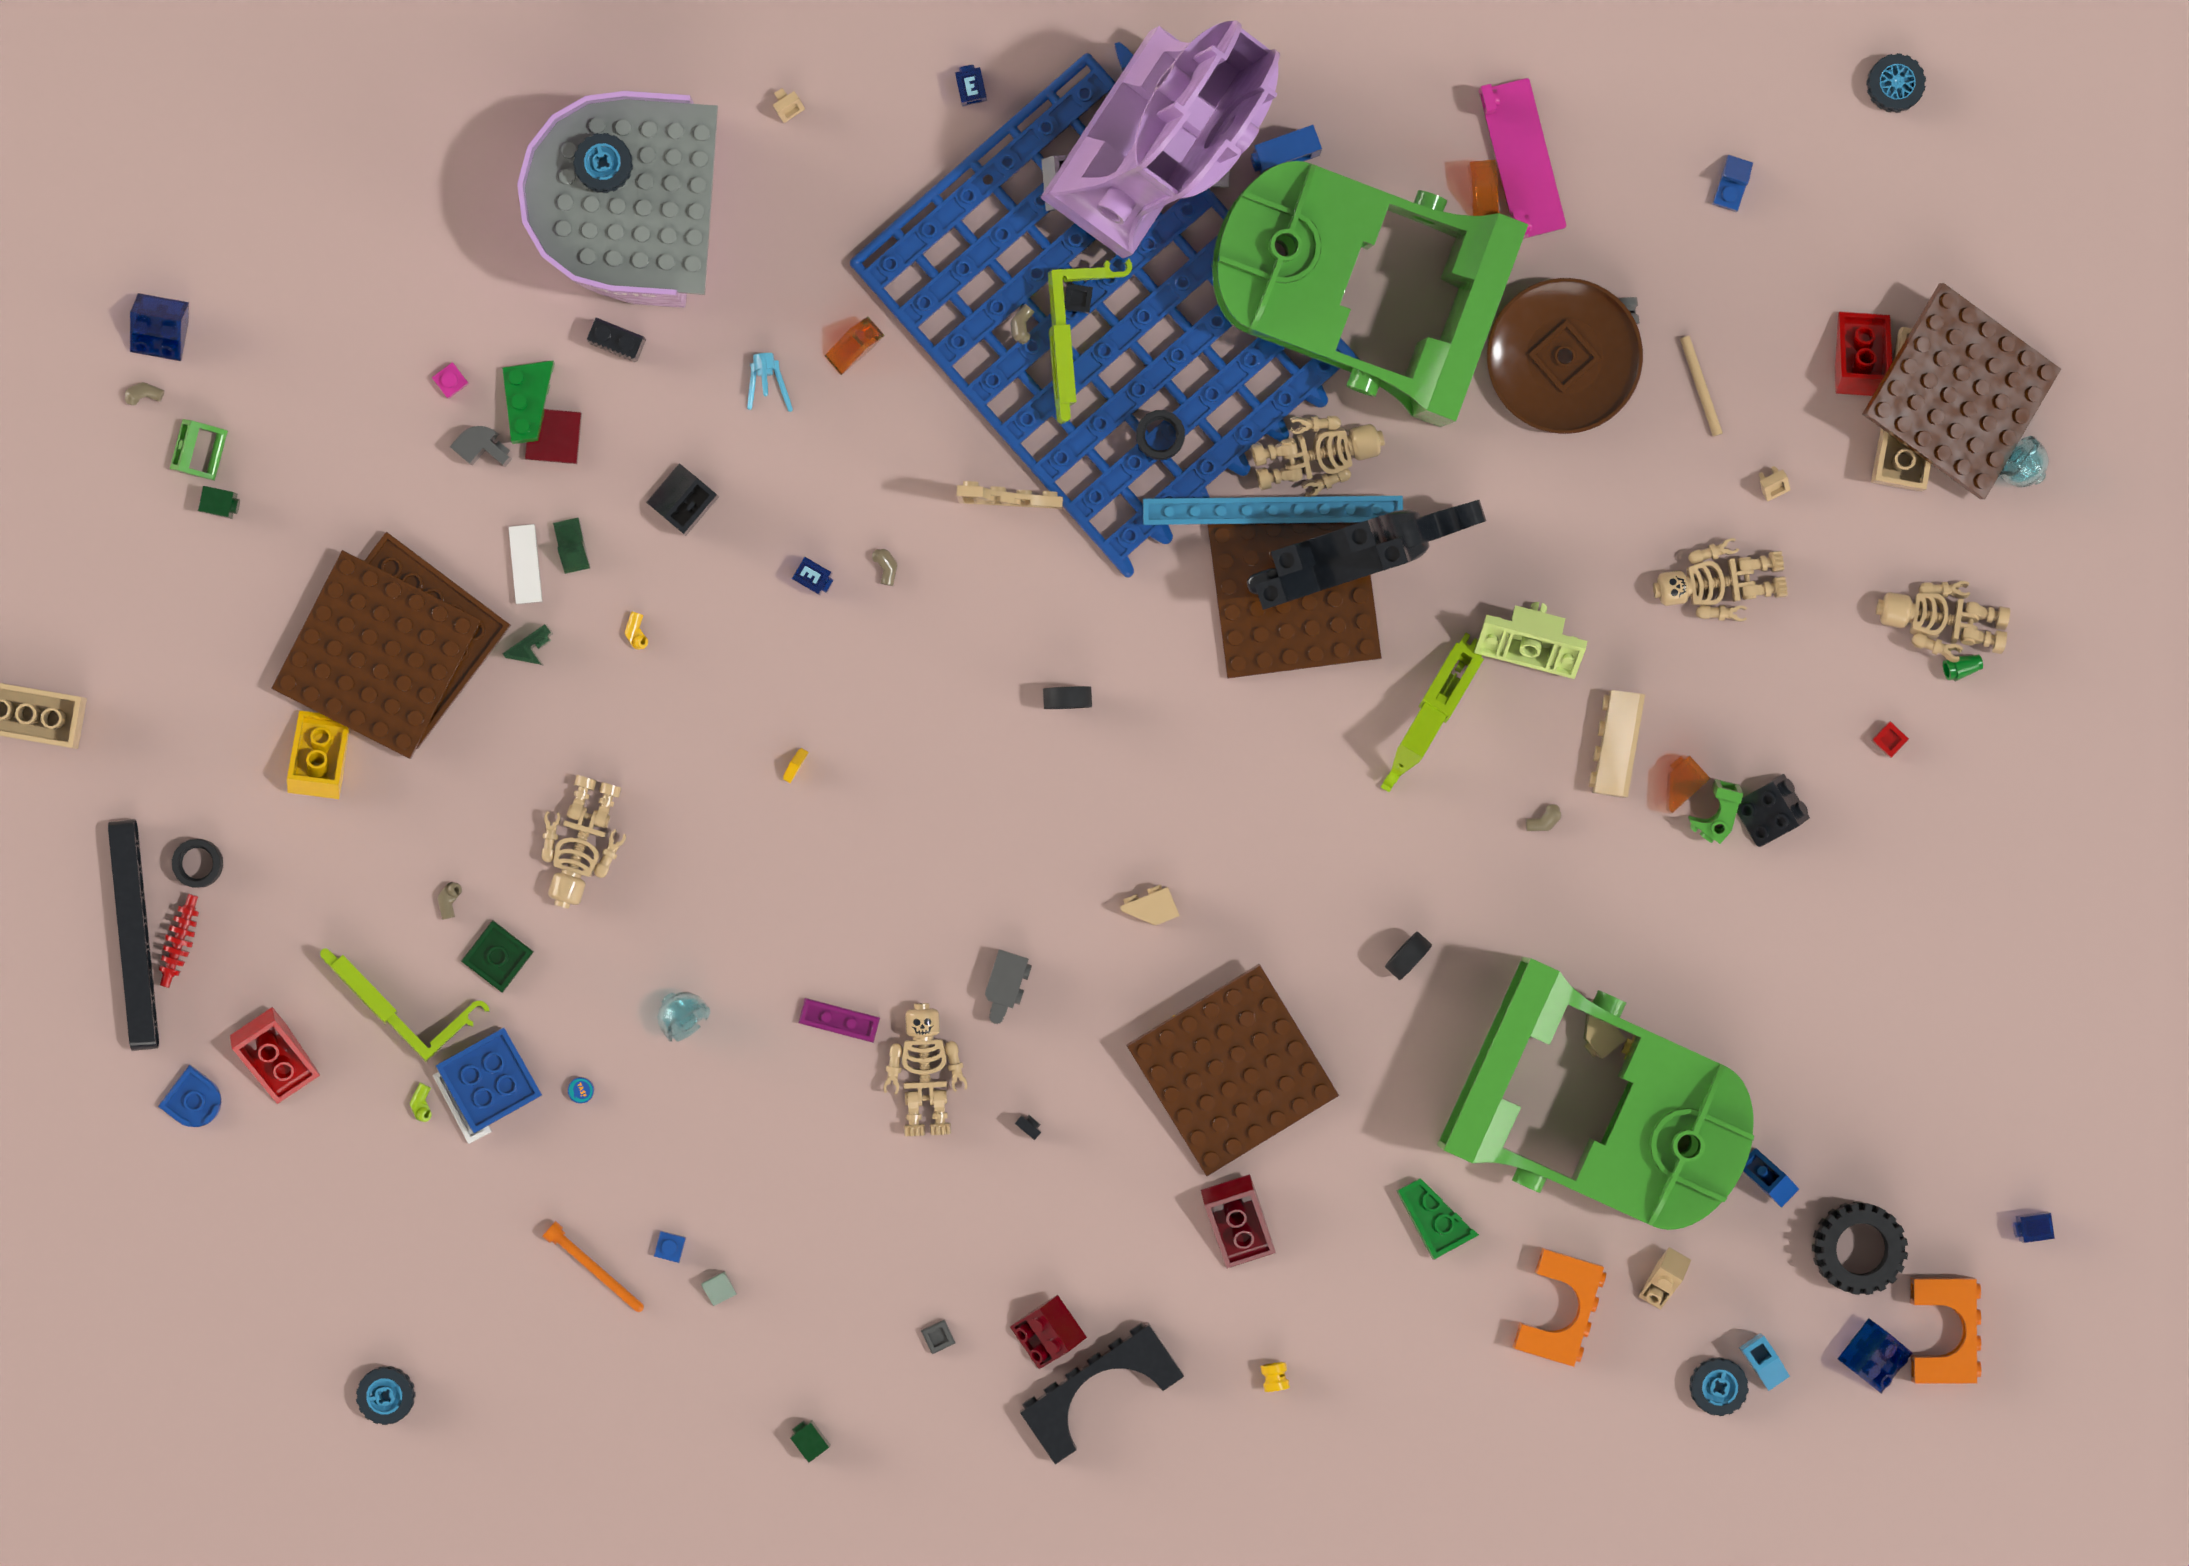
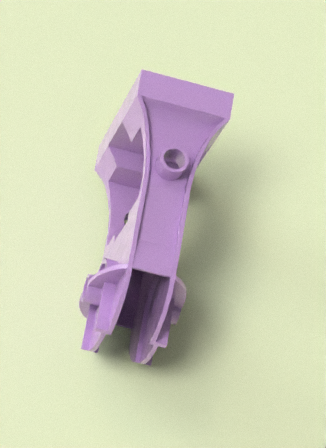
M1237 20L1226 21L1212 26L1189 43L1180 42L1160 26L1152 29L1040 198L1121 258L1132 255L1164 205L1180 198L1195 196L1213 186L1232 168L1241 154L1254 141L1272 100L1277 96L1275 90L1278 80L1280 53L1275 49H1268L1243 30L1241 23Z

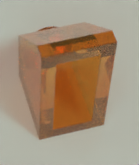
M1496 159L1469 162L1468 174L1473 216L1499 213Z
M867 316L851 327L824 356L842 375L871 351L885 335Z
M1690 755L1685 758L1679 756L1670 764L1672 770L1668 773L1666 810L1669 814L1677 810L1711 779Z

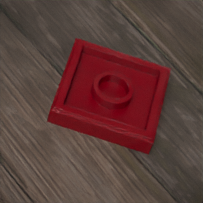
M544 409L538 441L526 442L525 460L577 464L582 413Z

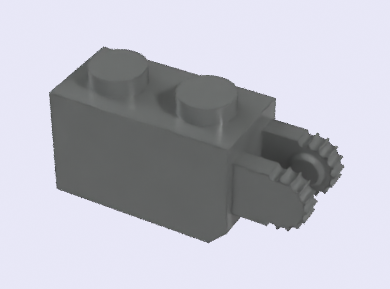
M1001 949L998 951L985 992L988 1001L993 1002L989 1018L994 1024L1003 1022L1008 1007L1013 1008L1014 1004L1020 1005L1024 990L1020 989L1022 979L1028 980L1032 965L1027 964L1029 958Z

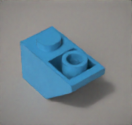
M1761 1333L1739 1347L1768 1391L1790 1377L1780 1358Z

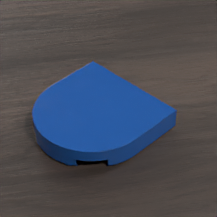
M189 1065L158 1107L184 1126L201 1127L209 1124L216 1118L221 1108L222 1099L216 1084L192 1065Z

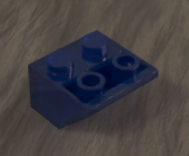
M138 293L130 311V352L181 361L189 323V302Z
M1868 1318L1837 1359L1882 1394L1885 1388L1891 1384L1899 1370L1906 1365L1913 1352Z

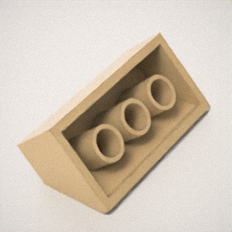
M1611 690L1609 695H1604L1602 710L1606 711L1605 720H1600L1598 727V736H1602L1601 744L1595 747L1593 761L1597 762L1596 772H1591L1589 787H1593L1592 793L1619 798L1628 797L1645 694Z

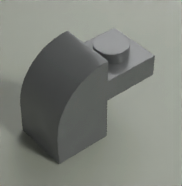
M485 426L468 428L450 446L472 466L485 451L505 467L512 460L507 455L510 452L507 447L500 441L496 444L493 443L499 434Z

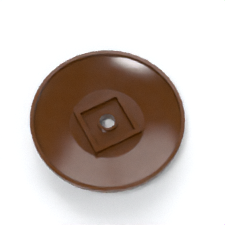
M1549 279L1521 291L1500 312L1488 341V372L1499 399L1522 422L1550 433H1579L1607 422L1629 401L1637 387L1642 371V339L1630 311L1610 291L1581 279ZM1564 348L1569 349L1573 354L1571 362L1567 364L1559 362L1557 358L1558 352Z

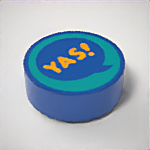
M576 1078L568 1086V1095L576 1103H586L594 1095V1085L587 1078Z

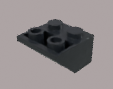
M679 463L646 503L687 536L719 496Z

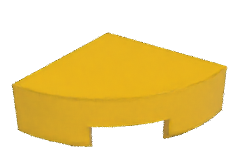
M801 748L796 752L783 775V780L788 783L792 782L809 753L808 751Z

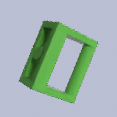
M183 419L170 469L215 481L228 431ZM199 429L216 433L206 473L189 468Z

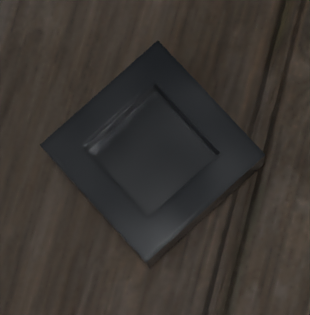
M1067 284L1065 311L1090 314L1093 287Z
M1021 1115L1015 1122L1033 1140L1042 1132L1038 1129L1041 1124L1030 1115L1026 1118Z

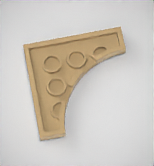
M963 481V485H957V498L961 504L1062 509L1063 497H1058L1057 492L1043 491L1042 495H1032L1031 490H1017V493L1006 492V487L991 486L990 489L979 486V482Z

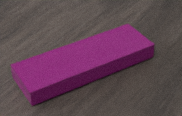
M805 998L798 1023L874 1043L880 1017Z

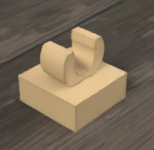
M781 88L774 93L778 102L773 104V107L783 123L805 110L795 91L787 95L784 89Z
M1775 466L1771 467L1773 474L1765 477L1762 472L1759 473L1762 493L1767 502L1790 491L1786 473L1783 469L1778 471Z

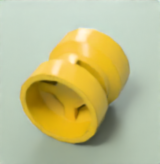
M1276 1362L1260 1366L1261 1374L1265 1376L1264 1392H1274L1290 1388L1289 1380L1285 1376L1287 1371L1286 1362Z

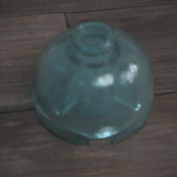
M2033 436L2021 439L2023 444L2014 449L1999 475L2012 486L2024 488L2033 484L2037 485L2046 477L2045 472L2048 468L2049 457L2042 443Z
M691 992L670 993L662 1000L657 1016L658 1024L670 1042H672V1038L678 1042L689 1037L701 1027L697 1023L702 1018L708 1019L710 1009L696 994Z

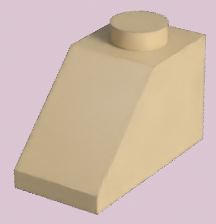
M1586 1014L1584 1039L1587 1044L1584 1047L1593 1058L1598 1056L1600 1059H1603L1626 1041L1617 1027Z

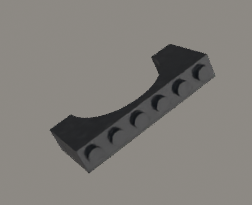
M1142 1322L1129 1331L1131 1334L1124 1340L1121 1337L1114 1340L1108 1345L1110 1350L1102 1355L1099 1352L1092 1355L1086 1360L1088 1365L1081 1370L1078 1367L1073 1368L1065 1374L1067 1379L1059 1385L1056 1381L1043 1389L1044 1395L1038 1399L1033 1396L1022 1404L1024 1408L1020 1410V1414L1055 1465L1077 1450L1069 1431L1068 1412L1075 1393L1089 1378L1110 1369H1130L1146 1375L1164 1391L1184 1377L1183 1372L1149 1323L1145 1326Z

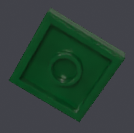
M492 920L461 962L503 993L534 951Z

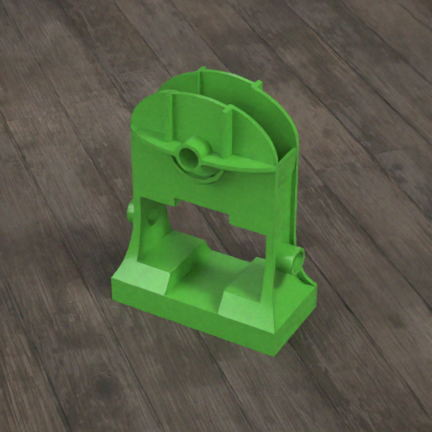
M1303 161L1285 162L1265 171L1249 184L1233 202L1224 218L1216 239L1211 262L1214 293L1223 315L1237 329L1351 373L1346 387L1372 397H1376L1377 391L1381 387L1394 396L1412 417L1442 427L1456 422L1528 224L1500 213L1484 216L1444 212L1447 200L1430 192L1418 190L1413 203ZM1387 210L1455 238L1441 280L1458 288L1440 340L1427 337L1417 342L1405 376L1336 351L1351 310L1340 305L1360 249L1368 250L1375 245ZM1275 242L1284 247L1285 256L1280 255L1276 251Z
M1522 957L1437 1145L1444 1151L1470 1163L1489 1162L1517 1167L1512 1181L1538 1193H1541L1548 1178L1653 1227L1675 1230L1685 1228L1702 1220L1722 1202L1727 1200L1728 1195L1738 1182L1749 1157L1752 1141H1754V1116L1748 1090L1744 1082L1733 1070L1621 1019L1620 1017L1626 1002L1600 990L1597 991L1593 1002L1577 992L1560 971L1532 958ZM1568 1005L1636 1036L1618 1074V1077L1628 1081L1601 1142L1589 1138L1572 1178L1503 1147L1521 1109L1520 1106L1504 1099L1503 1095L1528 1040L1532 1037L1550 1045ZM1684 1135H1688L1689 1145L1687 1149L1679 1152L1677 1148L1679 1139Z

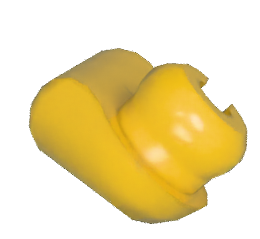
M631 611L625 629V636L633 648L637 650L644 649L648 645V638L640 629L644 615Z

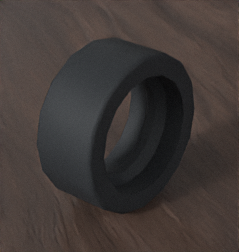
M1155 410L1146 414L1140 420L1136 429V442L1140 450L1147 457L1155 460H1167L1175 456L1181 450L1185 441V428L1181 420L1174 413L1166 410ZM1165 420L1174 427L1176 439L1170 448L1156 450L1148 445L1145 439V432L1151 422Z
M1091 686L1044 688V709L1092 707Z
M190 839L180 844L172 857V870L176 878L182 884L192 888L207 887L213 884L220 877L223 869V856L219 848L212 842L204 839ZM193 848L204 849L212 857V869L203 878H192L183 869L182 861L184 855Z
M1415 932L1391 957L1385 968L1398 980L1403 979L1426 955L1432 944L1419 932Z

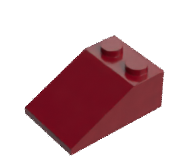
M1250 1174L1201 1190L1204 1206L1226 1269L1276 1253Z

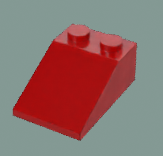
M1839 312L1835 359L1836 394L1873 396L1892 364L1890 315Z
M273 1007L230 1035L232 1050L277 1104L320 1076V1073L288 1025Z

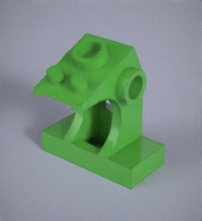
M1714 779L1712 790L1715 797L1719 800L1717 813L1707 819L1690 815L1688 819L1691 823L1690 829L1694 832L1700 829V835L1710 843L1715 840L1721 844L1732 831L1743 792L1739 784ZM1717 824H1722L1718 828L1715 827Z

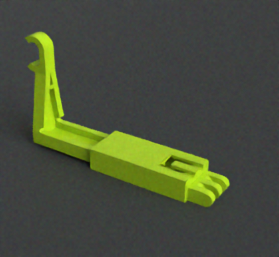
M1127 259L1124 263L1126 266L1125 271L1121 272L1111 271L1108 260L1104 262L1102 268L1057 269L1048 272L1052 327L1049 329L1056 418L1060 424L1070 420V406L1077 402L1070 324L1066 325L1063 282L1124 278L1132 270L1130 259Z
M1467 632L1460 643L1456 642L1420 702L1418 707L1421 709L1398 746L1392 769L1381 785V788L1387 792L1391 791L1401 775L1421 761L1443 722L1446 723L1482 664L1484 660L1482 655L1474 653L1478 639L1474 638L1471 644L1466 643L1470 638V634ZM1458 660L1459 663L1456 666L1455 671L1461 673L1464 666H1468L1464 674L1462 675L1461 679L1456 677L1457 673H1455L1454 675L1451 674V671L1453 670Z
M327 948L320 951L321 959L385 1025L388 1023L425 1062L433 1057L466 1024L473 1027V1021L469 1020L468 1015L476 1007H482L484 1012H489V1007L485 1002H473L430 1042L431 1047L428 1048L396 1015L397 1010L344 955L337 959Z

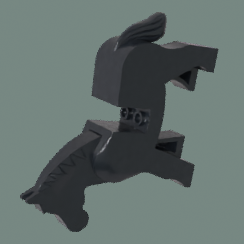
M1480 499L1422 517L1413 510L1394 511L1272 551L1271 555L1276 568H1269L1251 575L1247 580V586L1251 593L1259 596L1262 609L1264 610L1414 561L1426 553L1430 547L1429 541L1486 522L1487 520Z

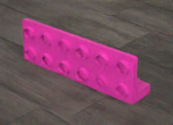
M1525 78L1493 87L1491 84L1481 86L1479 94L1510 217L1528 224L1523 239L1565 229L1567 225L1530 79Z

